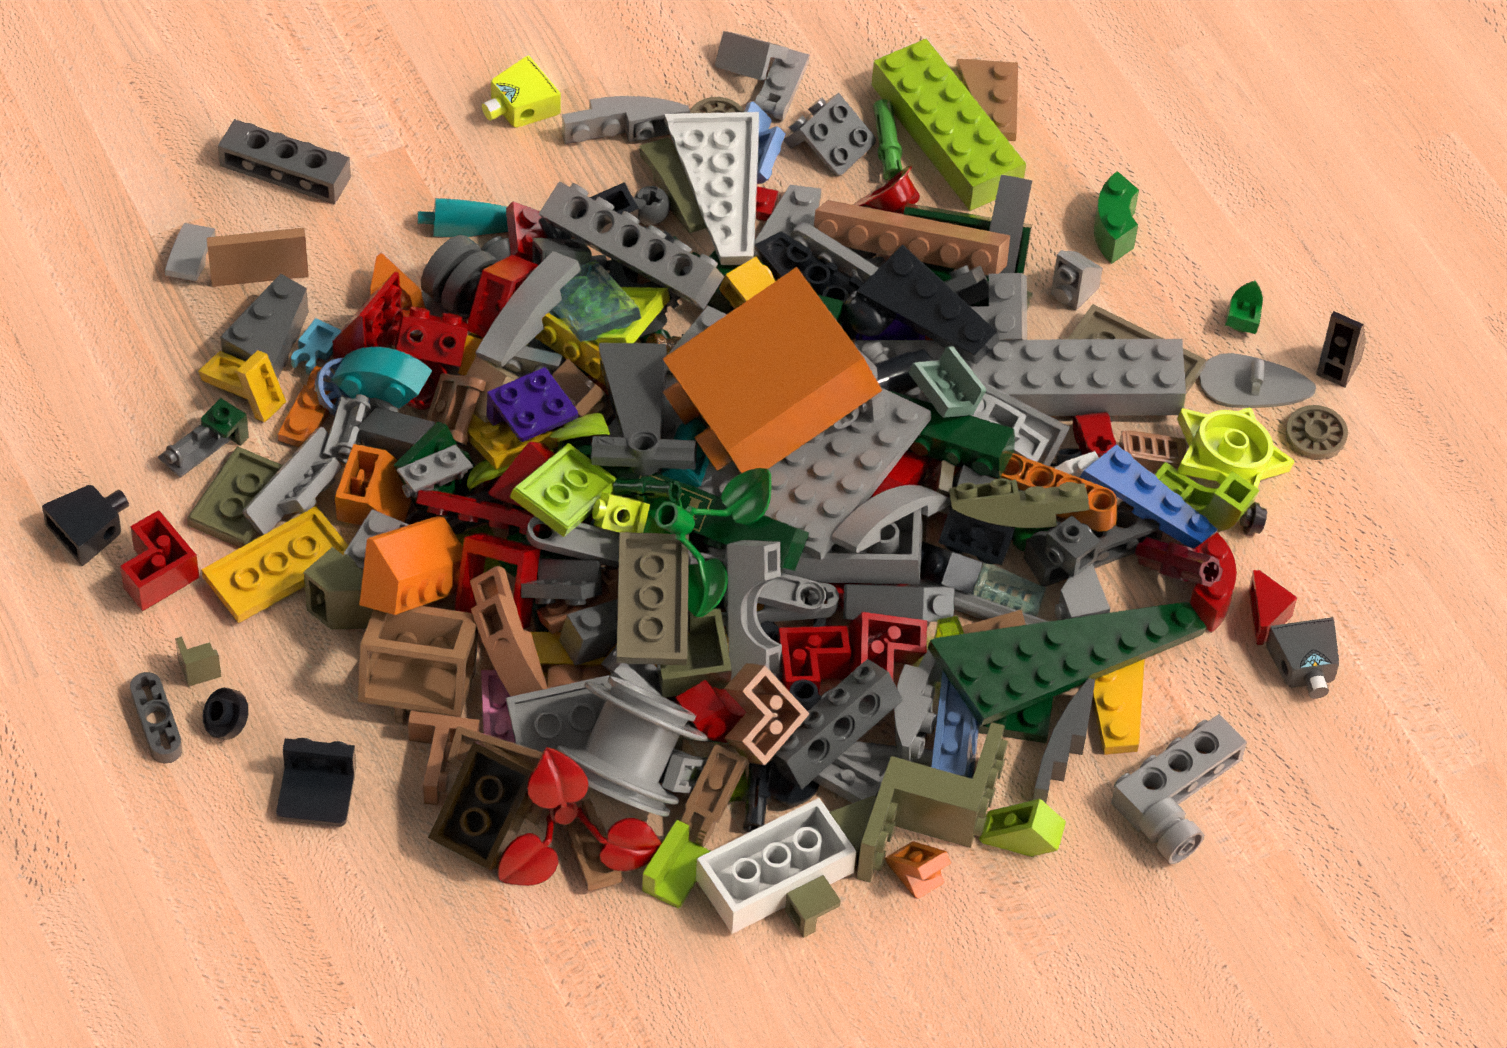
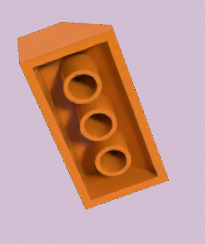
M436 516L367 538L360 606L397 615L457 593L463 546L445 517Z

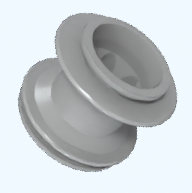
M609 676L607 680L611 684V688L593 682H585L586 689L606 700L585 748L576 749L559 744L556 745V750L570 757L583 769L587 776L589 787L641 810L659 816H669L670 810L665 806L666 803L674 805L678 804L679 801L675 795L662 788L659 780L680 735L702 742L707 741V736L703 732L687 724L688 720L694 721L696 715L664 697L616 677Z

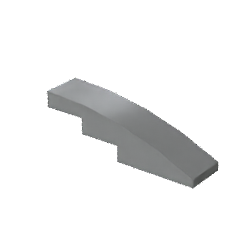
M553 251L527 277L509 299L476 351L477 357L503 367L544 329L542 318L562 300L560 289L580 272L578 261Z

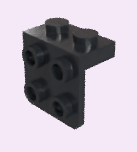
M285 738L283 745L284 773L276 810L277 818L288 822L336 827L344 826L347 823L357 768L355 745H347L340 741L327 743L312 741L308 738Z

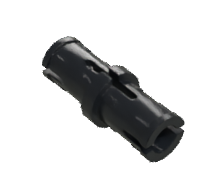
M749 763L747 789L743 792V801L746 803L743 830L746 832H751L765 825L766 806L771 801V794L768 791L769 772L771 769L769 763L766 765ZM756 787H759L758 804L755 807Z

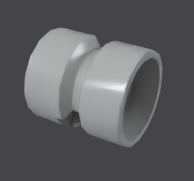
M1167 797L1155 803L1146 811L1140 819L1138 827L1152 843L1158 842L1157 849L1170 864H1176L1189 857L1200 846L1205 835L1193 821L1185 819L1186 813L1172 797Z

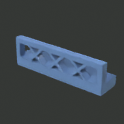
M942 671L931 767L973 779L979 723Z

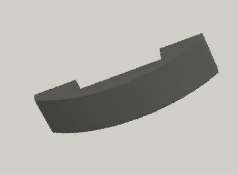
M1002 174L989 231L1010 235L1007 266L1000 273H1014L1033 180Z

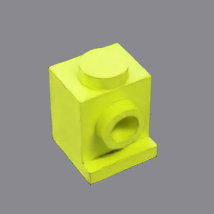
M602 492L600 499L596 500L593 507L592 517L595 519L594 526L619 533H643L650 504ZM624 509L622 521H618L617 514L620 510Z

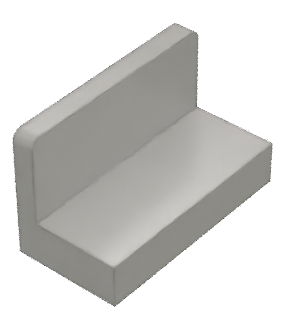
M723 31L715 66L763 81L766 77L770 58L786 60L789 48L746 35Z

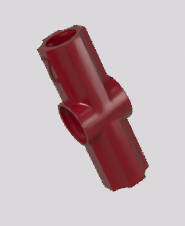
M1146 537L1143 542L1137 544L1135 550L1139 565L1159 571V574L1185 582L1190 580L1211 587L1213 583L1220 581L1223 572L1219 559L1204 553H1197L1198 550L1174 542L1169 541L1165 543Z

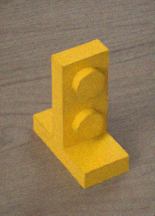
M257 350L247 361L219 351L198 370L202 381L247 399L255 419L266 422L286 403L267 353Z

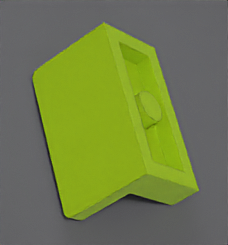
M676 820L642 876L643 892L676 908L682 906L697 882V858L711 852L689 840V825Z

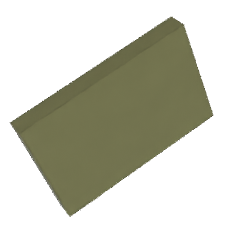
M237 446L187 517V525L239 548L252 542L258 532L244 516L243 509L283 465Z

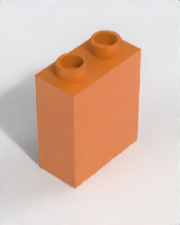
M797 267L663 358V361L677 382L662 392L684 425L699 415L705 421L709 428L694 438L717 471L733 461L740 473L755 468L769 469L883 391L863 355Z

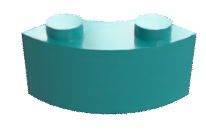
M366 347L345 355L331 381L351 399H355L356 395L360 394L368 398L387 401L400 409L420 393L432 369L404 352L384 347Z

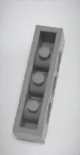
M1220 714L1209 721L1206 719L1202 720L1194 727L1192 733L1183 739L1181 737L1174 739L1163 753L1157 757L1155 755L1148 757L1140 768L1131 775L1129 773L1122 775L1114 784L1111 804L1140 832L1141 830L1138 827L1139 821L1149 808L1167 797H1172L1178 804L1189 798L1242 761L1247 742ZM1198 751H1204L1208 754H1202ZM1172 769H1179L1182 772H1176ZM1150 786L1155 788L1156 790H1150L1146 787Z

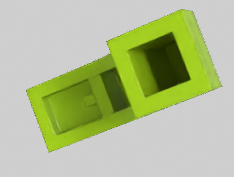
M1167 462L1155 473L1163 484L1174 493L1180 495L1199 514L1205 516L1218 529L1217 532L1233 527L1252 505L1260 491L1233 471L1219 488L1202 486L1186 475L1179 474L1177 469Z

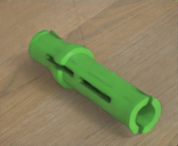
M881 99L873 105L879 140L877 154L882 162L883 178L889 181L902 170L901 157L903 152L897 140L893 104L891 101L888 102L887 99Z

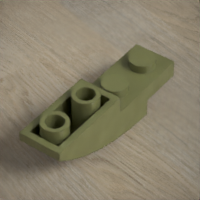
M999 478L990 483L977 485L974 483H962L957 487L949 488L953 510L980 521L1001 526L1019 528L1056 527V514L1089 510V500L1084 483L1066 482L1058 487L1043 488L1034 486L1027 488L1025 491H1018L1016 480Z

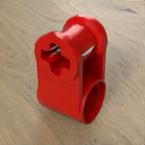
M1108 412L1076 415L1073 417V434L1076 444L1082 451V455L1095 451L1100 458L1116 445Z

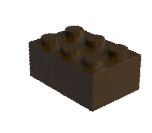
M473 742L428 838L489 870L498 869L503 852L510 842L516 838L533 803L529 797L527 786L530 775L535 767L487 742Z

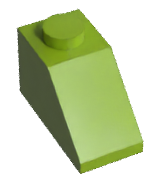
M1036 799L987 811L985 827L979 840L986 845L1033 857L1058 851L1066 821L1043 800Z

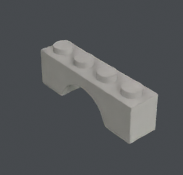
M741 540L727 544L724 558L725 566L728 569V585L725 591V599L728 603L726 634L729 637V658L732 668L731 680L746 663L765 665L778 680H781L782 645L772 640L763 631L757 617V600L761 590L768 582L781 576L780 542Z

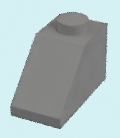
M1093 564L1074 578L1069 576L1061 589L1059 604L1055 605L1057 620L1110 613L1109 604Z

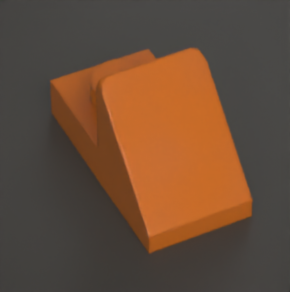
M383 253L377 255L370 286V295L396 271L399 273L400 288L402 289L401 308L406 307L410 310L411 307L426 309L420 288Z
M915 841L885 857L889 867L917 899L944 883L941 869L951 864L945 850Z

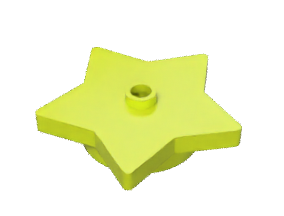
M1250 407L1239 411L1218 410L1210 414L1182 408L1177 417V421L1189 445V449L1177 470L1179 474L1213 480L1222 484L1233 471L1258 488L1260 480L1287 473L1294 464L1292 458L1273 445L1269 432L1256 420L1254 412Z

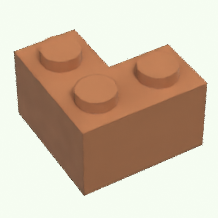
M746 663L724 688L747 712L724 739L739 755L747 758L749 763L766 765L810 714L765 665Z

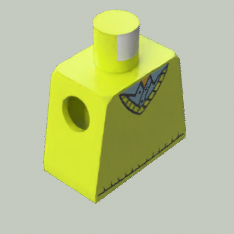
M528 55L492 79L491 100L482 103V110L488 120L491 121L503 115L512 127L518 128L561 114V93Z

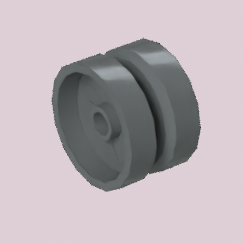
M457 235L441 245L431 256L421 277V289L435 302L442 303V306L448 312L466 319L470 317L483 269L499 262V260L487 251H482L478 244L467 236Z

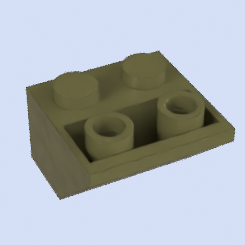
M332 547L303 572L307 611L331 630L367 628L374 609L359 605L363 570L357 566L356 562L349 555H342Z

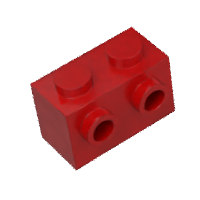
M411 307L410 311L402 310L395 350L418 359L461 366L468 333L467 322H463L461 316L450 313H443L442 317L429 315V310L419 307ZM414 330H419V331H420V332L417 333V334L411 333V332L414 331ZM447 336H451V337H452L450 340H445V339H444V338L447 337Z

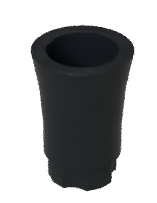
M921 349L915 352L908 351L899 356L873 364L877 367L878 383L881 388L904 394L918 387L917 383L908 373L913 363L931 360L927 352Z

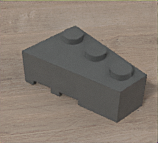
M280 274L220 337L222 352L247 361L257 350L267 353L278 379L283 367H286L292 345L296 343L309 313L307 288Z

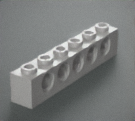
M560 181L558 182L539 212V215L549 225L661 287L668 288L670 292L697 307L705 309L724 278L716 268L718 263L705 254H701L700 257L691 254L692 249L677 239L673 243L664 239L666 235L652 225H649L647 229L640 226V220L626 211H623L621 215L613 211L614 206L601 197H597L596 201L587 197L589 193L575 183H572L569 187ZM586 209L585 215L576 219L578 213ZM612 223L610 230L602 233L603 228L607 224ZM638 237L636 244L628 247L630 240ZM664 252L663 257L659 261L653 262L656 254ZM690 266L687 274L679 276L680 271L684 267Z

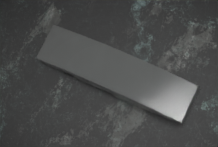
M1087 679L1069 702L1056 724L1042 757L1033 800L1041 799L1046 803L1050 780L1064 782L1069 753L1083 754L1095 679Z

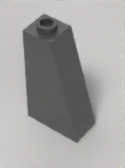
M599 343L601 371L620 436L622 438H629L634 432L648 430L654 432L658 439H663L665 396L662 391L666 389L668 368L663 361V358L667 356L666 344Z

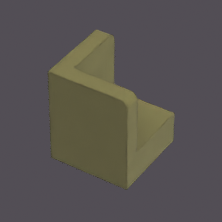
M182 636L175 638L178 661L188 687L222 677L218 652L215 649L213 650L210 642L187 649Z
M822 875L788 892L786 895L785 911L804 938L816 932L817 918L838 908L841 900L825 876Z

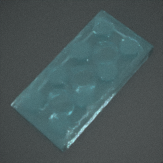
M597 260L579 266L580 272L560 289L562 300L553 308L555 313L580 342L595 340L602 333L613 329L626 328L633 321L641 319L638 306Z

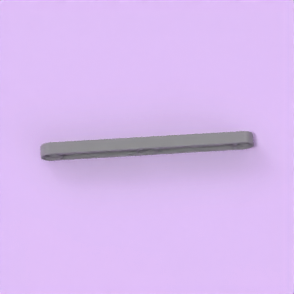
M536 516L530 520L526 537L532 546L582 560H599L603 565L618 568L619 532L580 523L565 537L551 528L552 535L549 538L540 539L534 535L533 527L545 523ZM689 551L688 566L698 564L697 559ZM700 553L704 557L705 562L717 558L725 565L724 558ZM781 573L780 577L771 580L763 587L757 603L804 615H813L821 610L826 599V592L824 587L816 581ZM805 590L814 591L818 595L819 602L812 606L806 605L802 602L800 593Z

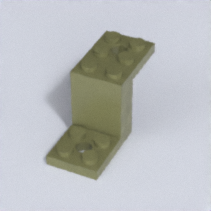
M991 722L973 779L894 756L890 757L861 841L857 879L871 882L874 870L881 871L886 856L884 849L886 843L892 840L895 826L971 848L975 835L982 836L987 818L985 815L988 807L991 808L994 799L995 784L997 779L1000 780L1004 768V757L1008 746V741L1003 740L1004 725Z

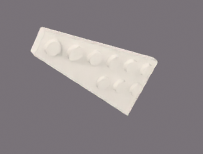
M759 112L665 114L667 128L721 265H742L754 258Z

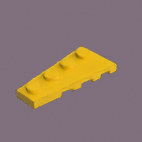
M1145 659L1095 679L1092 703L1104 755L1138 752Z

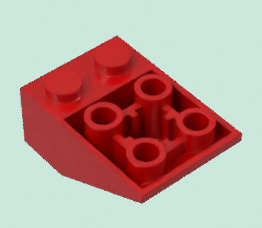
M395 271L364 302L332 341L334 359L344 358L350 352L361 348H391L395 346L403 310L401 308L402 289L400 288L398 272Z

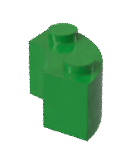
M1118 171L1109 177L1100 191L1094 222V236L1097 246L1111 264L1134 249L1139 225L1132 217L1135 214L1139 189Z

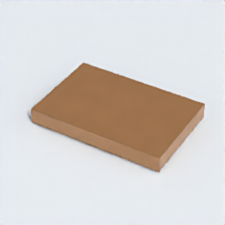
M304 228L207 237L212 287L274 281L280 274L290 279L309 277Z

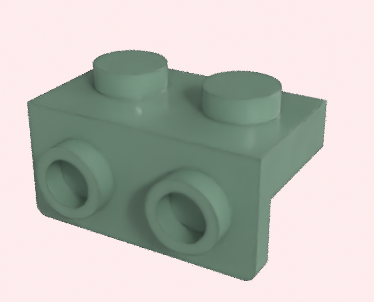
M953 346L946 347L941 358L937 361L913 363L908 372L943 418L974 415L986 393L984 385Z

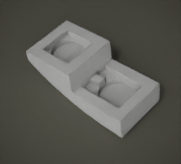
M184 223L171 250L165 268V276L197 281L205 267L206 254L208 252L207 237H215V228Z

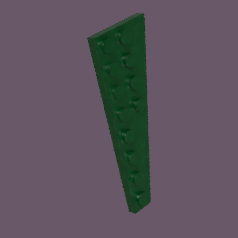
M1187 601L939 637L930 640L927 648L979 725L983 726L1084 684L1088 678L1097 679L1204 634L1207 627Z

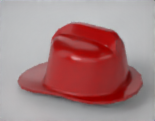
M910 165L902 169L885 185L852 205L862 206L866 204L872 209L904 214V208L907 203L915 204L920 199L918 191L908 176L912 166Z

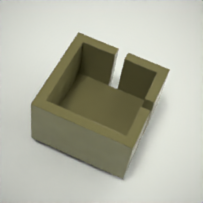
M713 609L705 616L698 618L691 612L689 613L687 665L657 664L662 697L678 696L704 680L710 686L718 689H724L731 681L732 668L720 609Z

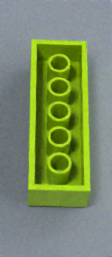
M927 38L874 60L872 87L882 99L892 102L894 115L969 211L996 200L1001 174L1018 178L1025 177V161Z

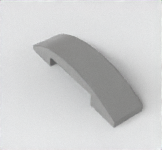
M904 485L886 490L872 497L853 511L834 532L832 542L858 553L881 541V528L920 508L923 515L930 516L950 506L951 500L947 496L918 485Z

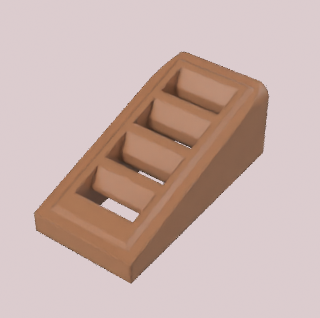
M1121 431L1119 447L1130 453L1147 470H1159L1165 462L1178 469L1187 452L1185 439L1138 431ZM1151 449L1152 454L1146 453V450ZM1158 449H1164L1165 456L1159 455ZM1171 449H1177L1178 458L1171 456Z

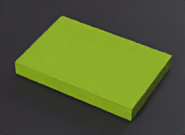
M568 443L513 489L510 498L565 537L592 514L594 504L597 499H600L602 492L614 495L613 484L617 478L602 467L592 465L590 458Z

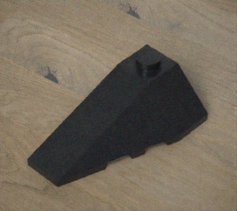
M782 231L754 245V249L764 265L770 269L775 281L797 267L817 295L841 300L843 304L852 292L857 291L864 284L854 276L850 279L840 273L838 266L830 261L826 264L813 256L811 249ZM845 319L842 329L852 341L858 333L848 325Z

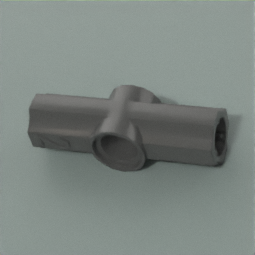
M648 430L634 432L629 438L593 436L592 465L630 467L633 473L641 476L652 475L659 468L695 470L697 441L658 439L654 432Z

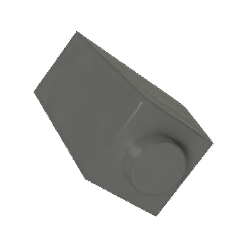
M376 407L358 426V433L365 446L386 450L399 460L435 423Z

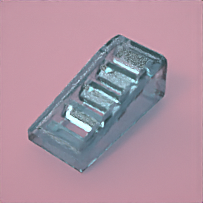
M983 563L972 595L1015 610H1022L1023 613L1036 617L1046 588L993 564ZM999 586L1005 587L1004 591L999 590ZM1012 590L1018 591L1016 597L1011 595ZM1026 593L1031 594L1029 603L1024 601Z

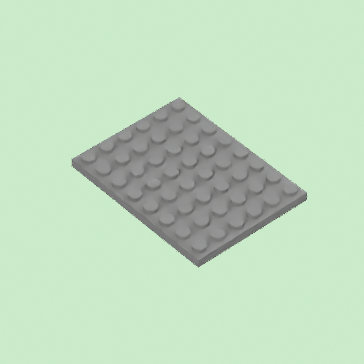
M707 306L667 355L727 314ZM667 368L666 389L677 382L669 368ZM881 388L883 390L881 392L884 395L885 417L873 422L866 412L861 413L859 411L856 420L849 426L842 429H837L833 425L768 469L771 473L772 481L771 500L764 515L809 532L802 552L822 560L834 545L832 535L853 511L869 500L931 420L930 410ZM665 397L663 439L673 440L678 427L683 422ZM700 415L696 417L700 422H702L706 427H708ZM615 418L608 426L610 435H600V437H621ZM733 461L718 471L709 462L702 484L698 488L721 497L726 485L741 473Z

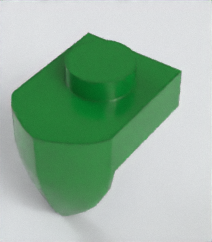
M1255 280L1242 285L1231 297L1225 326L1232 327L1239 332H1248L1256 335L1260 325L1263 295L1260 286Z

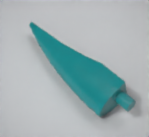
M435 198L433 212L418 211L417 223L433 224V237H455L457 235L472 237L508 232L507 206L461 199Z

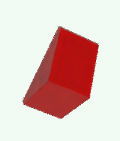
M1253 570L1249 585V596L1256 645H1264L1267 642L1270 627L1285 624L1293 616L1297 597L1261 570Z

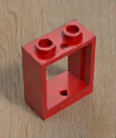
M510 255L483 269L467 324L468 331L485 337L509 299L539 265Z
M485 533L464 537L455 611L472 613L471 608L477 606L470 580L484 573L485 559L489 557L518 565L513 598L522 628H529L534 598H522L521 584L537 579L541 549Z

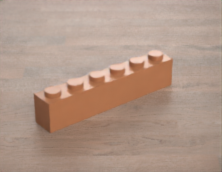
M827 200L815 210L814 227L848 248L891 256L903 244L921 262L954 269L967 265L969 270L981 265L985 275L999 274L1007 266L1010 235Z

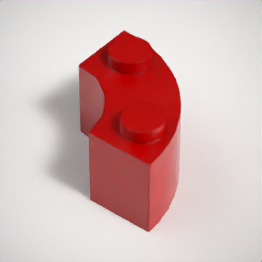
M1218 532L1195 549L1198 550L1197 553H1204L1219 559V564L1223 569L1220 581H1216L1211 587L1196 583L1190 600L1191 606L1206 625V629L1211 633L1221 625L1227 616L1237 577L1233 553L1227 542Z
M706 680L676 697L682 707L696 715L695 720L692 721L696 728L703 732L707 738L717 742L728 743L724 738L747 713L725 689L712 687Z

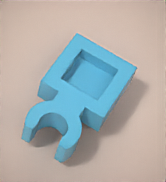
M315 318L298 340L299 349L294 351L291 356L292 367L296 368L301 361H307L305 365L306 374L310 375L314 367L317 366L316 360L318 358L327 361L333 354L332 341L341 330Z

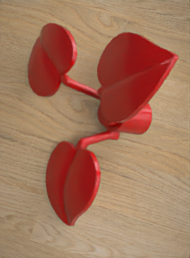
M546 747L540 761L530 775L527 786L530 799L538 806L549 810L550 814L546 817L547 829L545 839L541 841L534 833H526L515 838L506 847L498 865L499 880L503 883L525 886L540 884L548 880L558 866L556 851L548 847L552 841L554 823L566 825L571 823L575 817L582 821L600 843L605 844L599 856L601 862L613 870L631 871L646 865L651 861L662 842L646 822L636 818L619 820L608 829L607 837L601 835L584 815L582 808L577 807L576 804L577 801L586 795L588 790V779L585 772L567 755Z

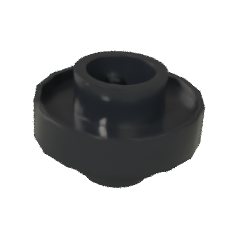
M226 687L214 691L207 699L203 710L205 730L211 736L224 740L235 738L240 734L246 725L249 715L246 697L240 691Z

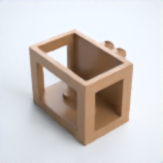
M419 606L397 615L373 610L360 644L357 702L395 707V722L397 723L404 722L407 716V709L461 717L476 672L478 629L473 614ZM372 651V654H371V657H370V660H369V652Z

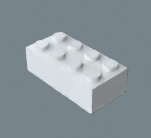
M817 798L697 858L696 881L733 934L785 908L788 892L822 875L825 876L829 884H832L854 873L856 850L820 798Z

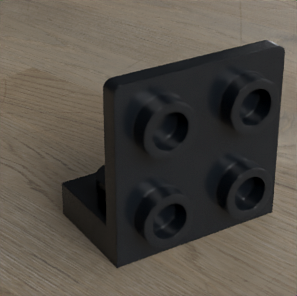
M951 505L938 543L945 545L952 552H965L977 556L981 562L986 564L997 563L1002 565L1011 544L1015 527L980 521L953 510Z

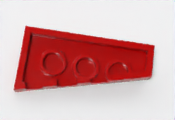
M419 490L416 503L428 506L427 512L439 515H448V511L459 513L458 519L469 522H478V518L489 520L488 526L499 529H508L509 525L520 527L519 533L525 535L528 524L534 517L526 509L511 508V510H507V505L494 502L480 501V503H477V499L435 490ZM538 524L533 527V533L539 537L540 531H551V528L545 524Z

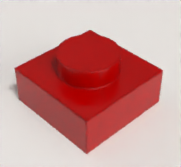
M757 186L755 219L762 221L769 219L778 200V190Z

